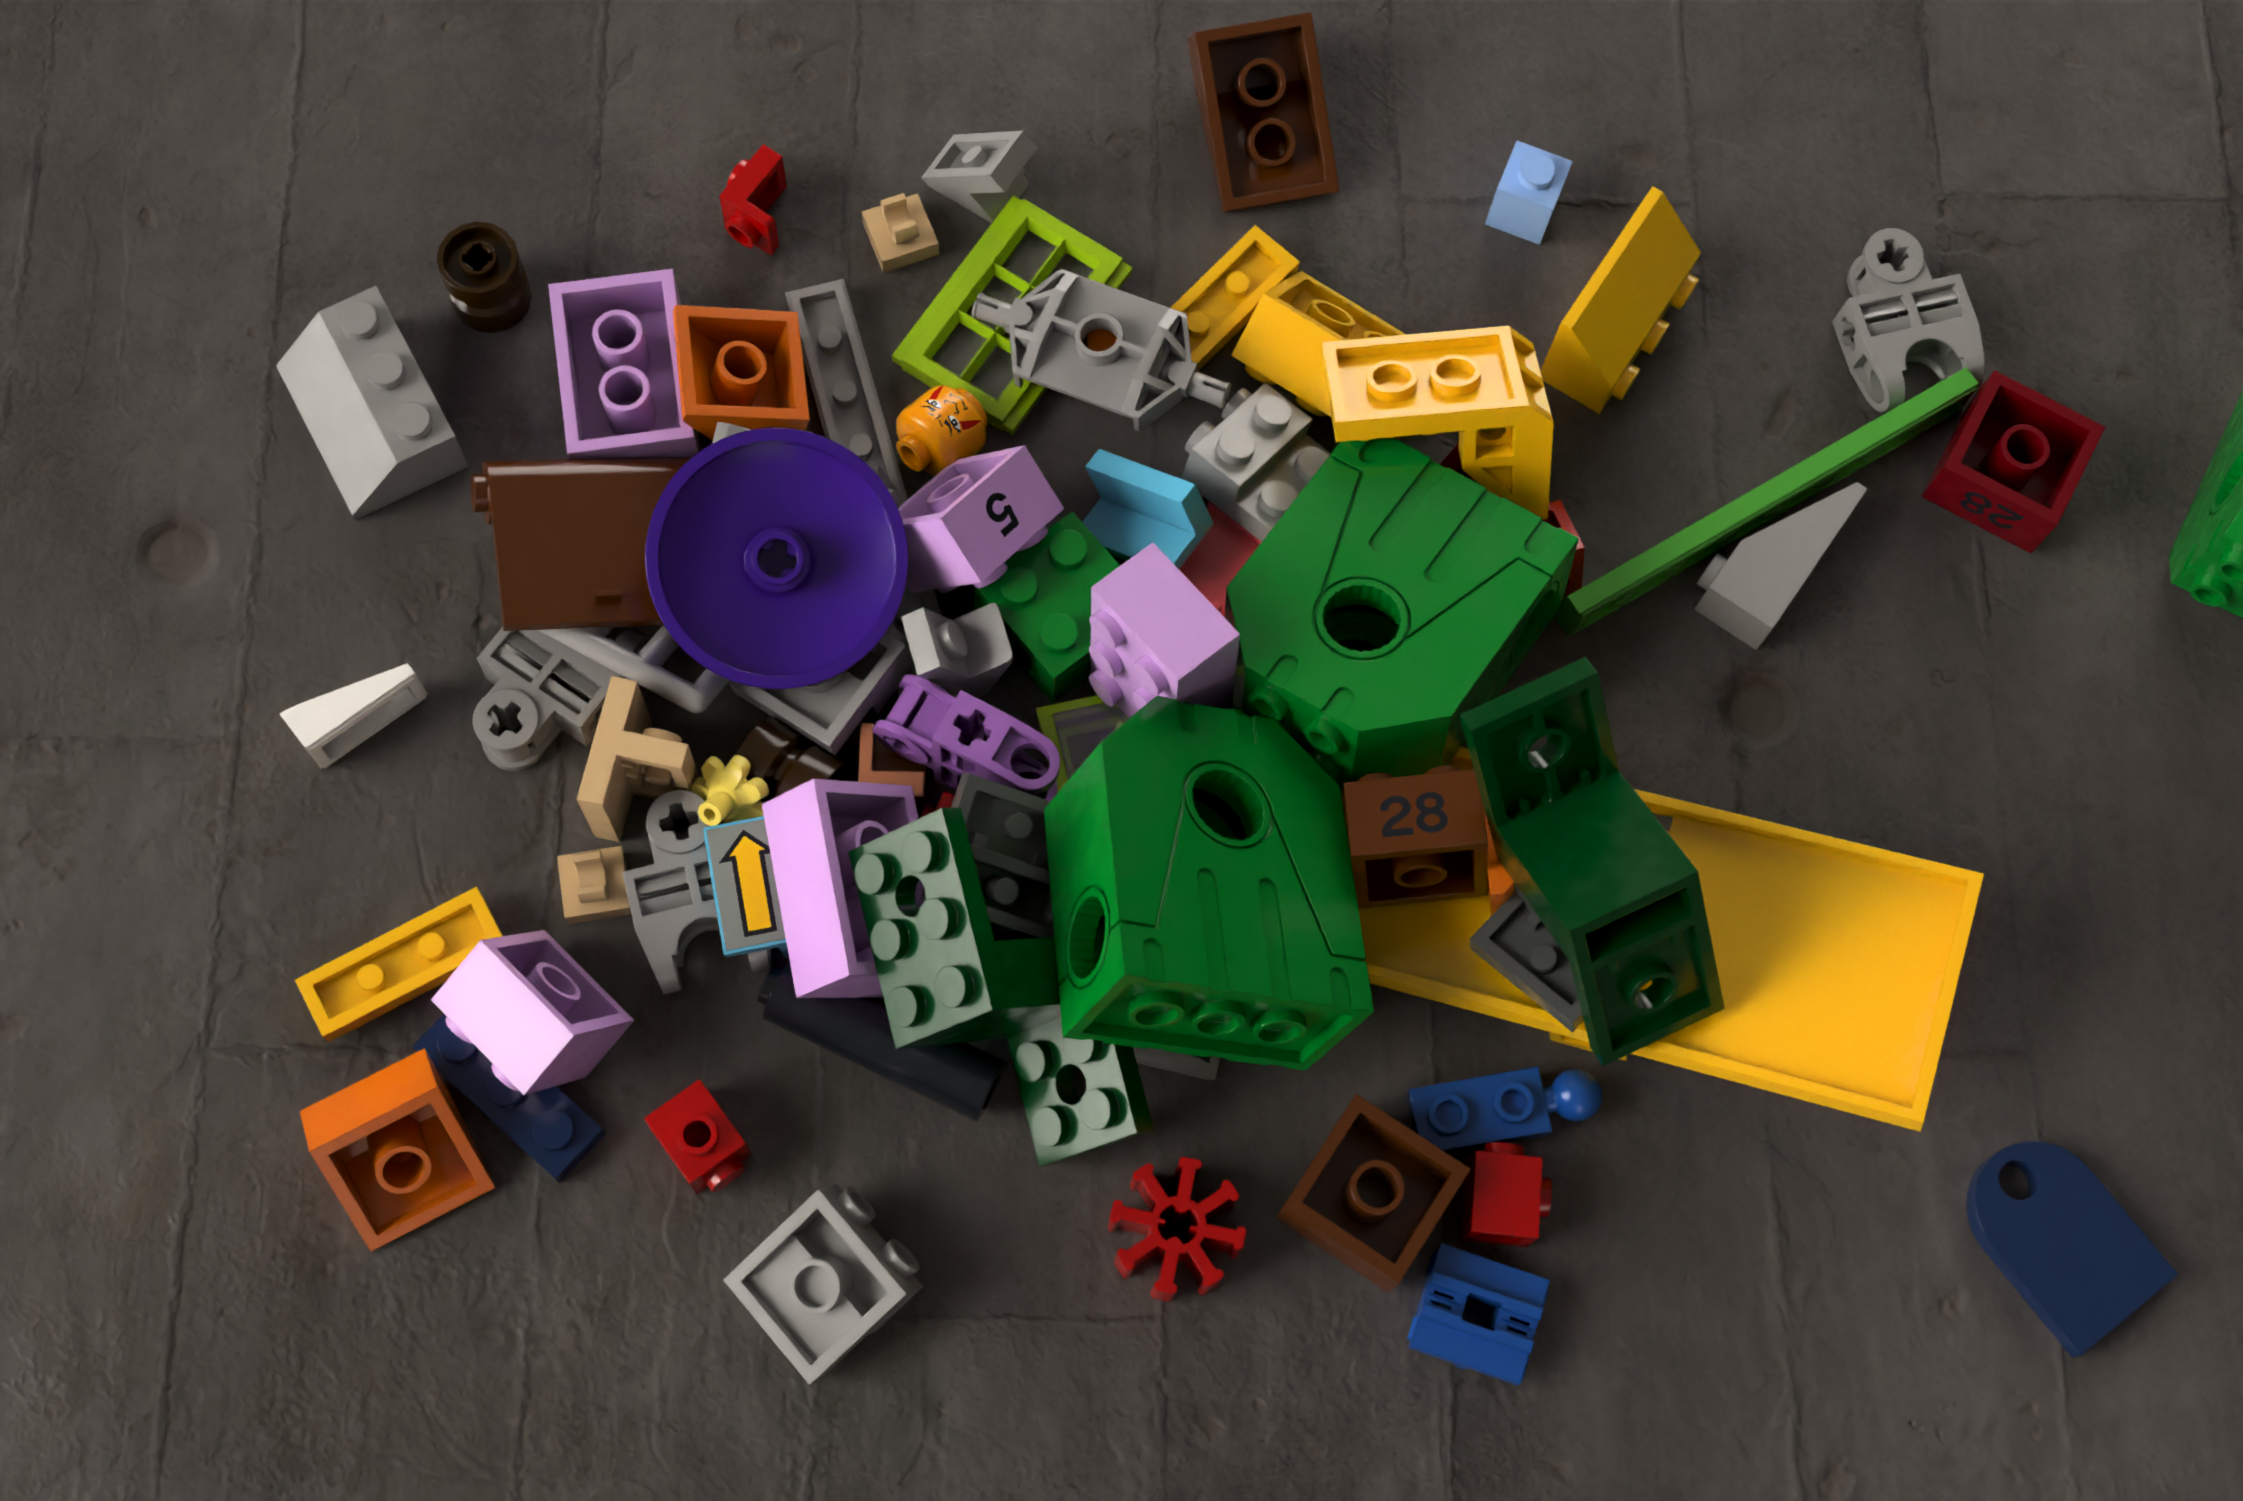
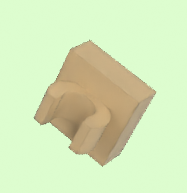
M901 193L881 200V206L862 211L864 228L883 273L939 255V242L918 193L908 197Z
M622 846L557 856L564 918L568 925L631 915L622 874L623 871H627L626 855Z

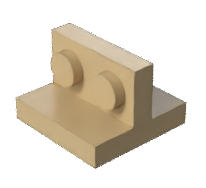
M611 676L576 800L595 837L620 842L633 794L657 799L662 794L673 790L690 791L691 785L699 778V774L689 744L682 743V738L675 733L652 728L653 722L638 682Z

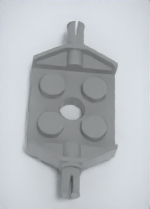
M1063 269L1056 271L1022 299L1015 297L1013 304L992 298L982 292L978 294L977 301L974 302L972 318H978L1003 327L1005 332L1010 334L1012 370L1015 386L1019 388L1023 385V379L1131 418L1133 419L1134 430L1139 432L1180 402L1182 397L1188 398V396L1216 405L1221 409L1225 405V399H1228L1231 383L1199 373L1197 363L1192 362L1187 314ZM1097 329L1108 330L1117 338L1112 347L1099 352L1088 349L1082 341L1088 333Z

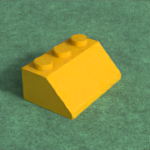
M1654 186L1651 187L1560 323L1540 370L1544 382L1600 414L1611 396L1619 400L1624 398L1641 370L1633 365L1640 351L1642 350L1652 355L1670 326V323L1662 319L1670 306L1681 310L1699 282V279L1691 275V272L1701 251L1665 194Z
M1300 270L1263 293L1231 356L1244 363L1245 371L1254 379L1268 385L1278 384L1296 395V402L1306 411L1317 416L1324 417L1328 415L1331 417L1322 365V342L1406 334Z

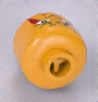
M945 385L932 387L904 408L896 419V434L899 439L896 443V448L900 458L912 470L917 472L923 470L925 473L935 477L946 466L952 464L957 459L977 455L986 444L987 416L980 402L967 390L962 388L954 389Z

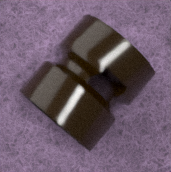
M476 221L460 225L447 234L439 246L437 264L455 312L463 323L479 332L496 333L508 330L522 321L530 309L532 293L517 246L508 232L493 223Z
M767 717L761 721L748 735L736 755L743 756L750 762V772L746 779L749 781L752 778L759 777L768 785L769 794L759 800L763 803L811 779L844 781L848 771L846 763L819 746H812L808 749L803 748L802 735L774 717Z

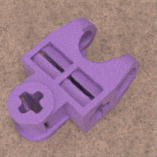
M907 674L899 684L902 693L886 720H878L872 729L875 738L885 747L905 759L933 769L934 780L954 791L957 790L962 772L1031 795H1038L1047 791L1045 800L1051 801L1057 794L1056 780L1059 775L1060 757L1054 743L1048 737L1025 723L963 690H960L955 698L935 683L916 675ZM1024 749H1035L1042 752L1049 761V769L1028 755ZM1022 777H1031L1034 780H1029Z

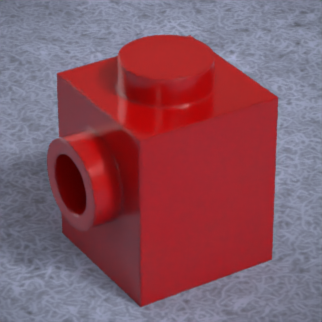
M700 1079L643 1118L696 1195L706 1187H709L712 1192H717L732 1183L746 1169L742 1161L752 1155L743 1138Z
M1493 1142L1484 1144V1151L1476 1150L1465 1161V1165L1471 1170L1464 1179L1460 1241L1526 1248L1539 1238L1540 1217H1548L1552 1200L1551 1178L1542 1177L1543 1157L1524 1156V1147L1521 1145Z

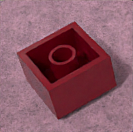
M1994 370L1969 401L1921 497L2031 554L2058 525L2106 427Z

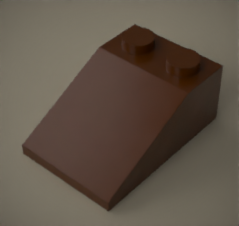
M1307 12L1194 32L1187 41L1197 101L1222 211L1228 212L1340 192L1312 13Z

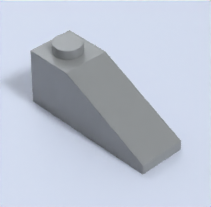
M1856 482L1741 540L1729 559L1717 553L1696 583L1705 589L1706 592L1694 610L1757 650L1781 618L1867 491V488Z

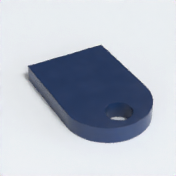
M2025 1141L2010 1145L1992 1154L1981 1163L1970 1181L1967 1191L1966 1210L1974 1237L1985 1253L2072 1358L2083 1355L2178 1275L2088 1166L2076 1155L2058 1145L2042 1141ZM2004 1165H2013L2019 1168L2027 1177L2029 1188L2023 1200L2011 1198L2002 1190L1999 1183V1173Z

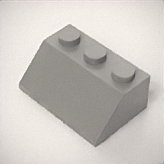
M377 286L319 311L276 365L355 520L469 467L454 432Z

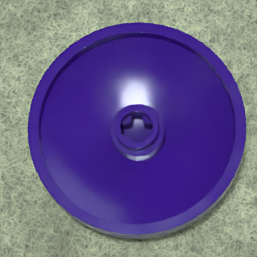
M761 428L736 433L707 446L678 470L660 495L653 511L645 544V567L648 587L656 611L673 639L689 656L713 673L739 684L763 689H792L817 684L846 671L870 652L884 636L894 620L904 594L908 574V547L903 521L894 499L879 476L861 458L839 443L808 431L791 428Z

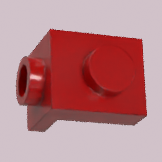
M764 144L750 160L743 159L735 166L729 176L727 187L719 195L724 227L729 235L747 248H753L755 245L767 254L772 255L779 247L777 227L774 218L765 212L787 188L783 156Z

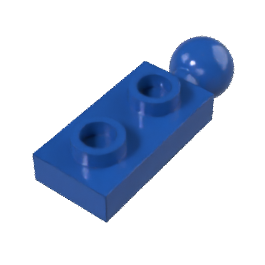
M1537 1066L1412 1088L1408 1090L1407 1096L1415 1133L1444 1152L1452 1153L1484 1147L1486 1143H1508L1548 1136L1552 1132L1549 1113L1557 1112V1114L1569 1121L1587 1120L1599 1110L1602 1104L1603 1092L1596 1077L1582 1069L1566 1070L1554 1079L1551 1086L1543 1087Z

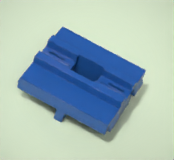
M1440 1243L1437 1251H1433L1427 1270V1274L1430 1275L1427 1276L1416 1316L1413 1317L1407 1337V1340L1410 1341L1408 1348L1456 1364L1455 1367L1463 1370L1470 1369L1516 1386L1520 1385L1525 1376L1530 1358L1529 1354L1532 1352L1533 1339L1538 1321L1541 1320L1550 1280ZM1467 1299L1486 1303L1488 1307L1495 1309L1489 1329L1462 1320Z

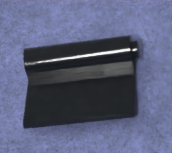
M996 931L994 935V941L1038 938L1020 931ZM790 961L784 969L774 966L769 971L757 997V1001L765 1005L763 1012L764 1020L976 1122L979 1121L986 1110L1012 1057L1007 1038L896 1049L883 998H796Z

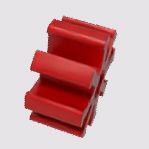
M1181 1157L1175 1169V1176L1178 1177L1175 1196L1171 1197L1167 1196L1153 1175V1164L1147 1163L1133 1173L1130 1189L1139 1192L1150 1211L1123 1206L1121 1200H1115L1112 1205L1107 1227L1109 1232L1114 1233L1117 1229L1146 1235V1238L1128 1250L1123 1248L1117 1250L1114 1265L1121 1276L1128 1279L1134 1268L1154 1255L1162 1259L1158 1280L1154 1283L1150 1292L1153 1299L1167 1302L1173 1300L1177 1292V1285L1174 1284L1177 1263L1181 1261L1185 1262L1198 1282V1293L1200 1295L1207 1294L1219 1285L1224 1272L1221 1269H1215L1201 1247L1227 1252L1230 1258L1235 1259L1244 1246L1245 1227L1239 1226L1234 1230L1206 1224L1207 1220L1222 1210L1231 1211L1234 1208L1239 1194L1229 1180H1223L1216 1192L1198 1204L1190 1199L1193 1182L1202 1167V1162L1198 1159ZM1170 1215L1176 1223L1187 1219L1191 1226L1187 1232L1186 1239L1191 1241L1183 1244L1176 1236L1165 1240L1160 1234L1163 1232L1166 1220L1162 1218Z

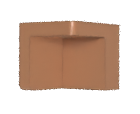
M861 723L858 782L912 786L917 814L921 815L925 808L926 766L905 759L880 743L872 732L874 723Z

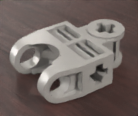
M1886 228L1874 233L1865 244L1862 255L1853 262L1848 270L1847 285L1853 297L1847 299L1832 321L1849 371L1865 399L1878 412L1890 411L1904 403L1905 382L1902 372L1907 370L1906 362H1919L1927 365L1937 374L1939 380H1944L1967 367L1979 383L1977 385L1978 390L1984 376V351L1979 322L1961 274L1932 280L1924 258L1923 249L1913 235L1897 228Z
M502 627L477 657L485 678L493 683L494 686L477 704L473 713V728L491 763L498 768L508 771L523 770L534 765L542 757L545 750L561 730L588 747L594 739L611 676L628 678L537 630L503 631ZM633 627L624 630L615 640L610 637L608 638L636 654L649 641L646 635ZM521 725L522 729L516 734L510 731L517 729ZM503 727H506V728L510 729V730H505L504 732H502L501 735H500V733H499V731H500Z
M673 790L662 794L652 803L647 812L646 829L654 864L622 872L635 932L664 995L682 991L678 968L684 966V953L691 940L703 932L720 931L703 828L710 826L705 824L698 814L699 806L704 800L699 795L687 790ZM680 820H688L690 825L688 829L689 837L684 840H677L674 834L676 832L675 822ZM771 949L747 953L752 973L770 969Z

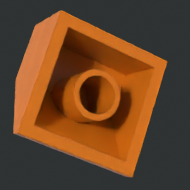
M688 305L674 306L673 322L683 422L712 441L717 422L730 423L751 430L791 428L805 431L810 418L798 312Z
M425 1048L300 1110L309 1152L370 1252L495 1188L463 1117Z

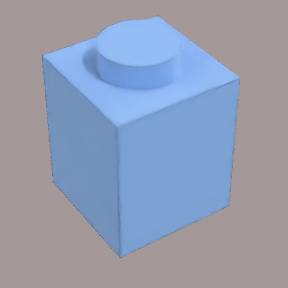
M1517 140L1497 187L1485 225L1540 245L1573 161Z

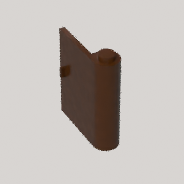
M692 457L484 461L482 474L471 475V503L473 512H484L486 524L492 525L503 631L664 625L656 611L648 587L645 567V544L650 520L660 495L678 470Z

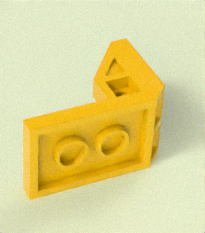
M1510 326L1322 342V365L1336 442L1369 441L1378 438L1435 435L1459 431L1458 451L1464 472L1477 483L1486 487V490L1500 498L1504 497L1541 517L1542 520L1548 519L1554 422L1536 352L1531 341Z

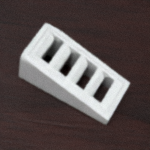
M407 663L295 705L281 712L280 715L322 769L327 768L427 698L428 694L415 672Z

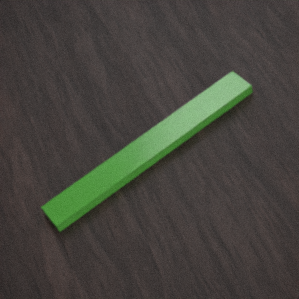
M1967 367L1963 368L1570 594L1555 618L1567 636L1570 634L1572 636L1960 412L1977 390L1978 381Z

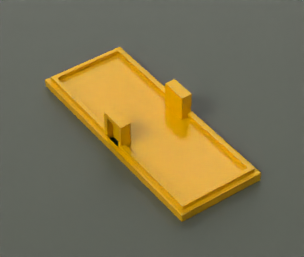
M1461 747L1448 766H1456L1462 770L1474 769L1469 749ZM1634 789L1652 813L1673 818L1670 830L1667 832L1698 870L1725 1009L1630 1054L1921 1132L1984 873ZM1341 790L1345 824L1349 843L1344 791ZM1488 892L1487 896L1358 909L1366 956L1364 962H1367L1370 984L1548 1031L1552 1041L1593 1052L1590 1048L1584 1021L1572 1033L1470 949V938L1491 917ZM1652 980L1644 984L1639 991L1652 985ZM1628 1055L1619 1059L1627 1061Z

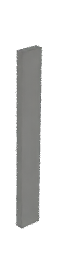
M844 279L785 292L789 311L798 312L803 363L824 437L852 451L865 463L879 466L896 487L895 490L899 498L898 507H900L908 498ZM906 585L901 604L891 626L907 638L901 619L902 616L922 607L941 615L934 589L911 593ZM908 645V646H907V649H908V651H909V653H910V655H911V657H912L911 650H910V647H909V645ZM914 667L909 674L918 676ZM936 684L943 688L945 691H947L953 697H957L958 692L941 686L939 684ZM900 688L896 691L898 698L902 693Z

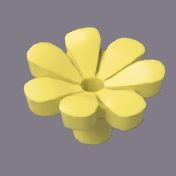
M734 755L725 767L719 758L711 756L701 767L704 778H697L691 785L690 791L699 795L704 800L699 806L698 814L705 824L715 826L722 821L725 824L764 816L763 802L759 800L769 794V788L762 778L756 777L749 781L746 779L751 765L745 757Z

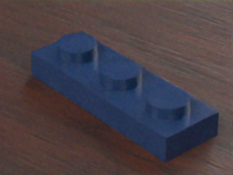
M443 1014L412 1047L416 1052L425 1048L437 1071L560 1183L606 1134L605 1131L556 1086L523 1095L520 1091L513 1090L504 1085L494 1075L491 1068L493 1063L474 1044L465 1042L457 1037L447 1026L445 1020L447 1016Z

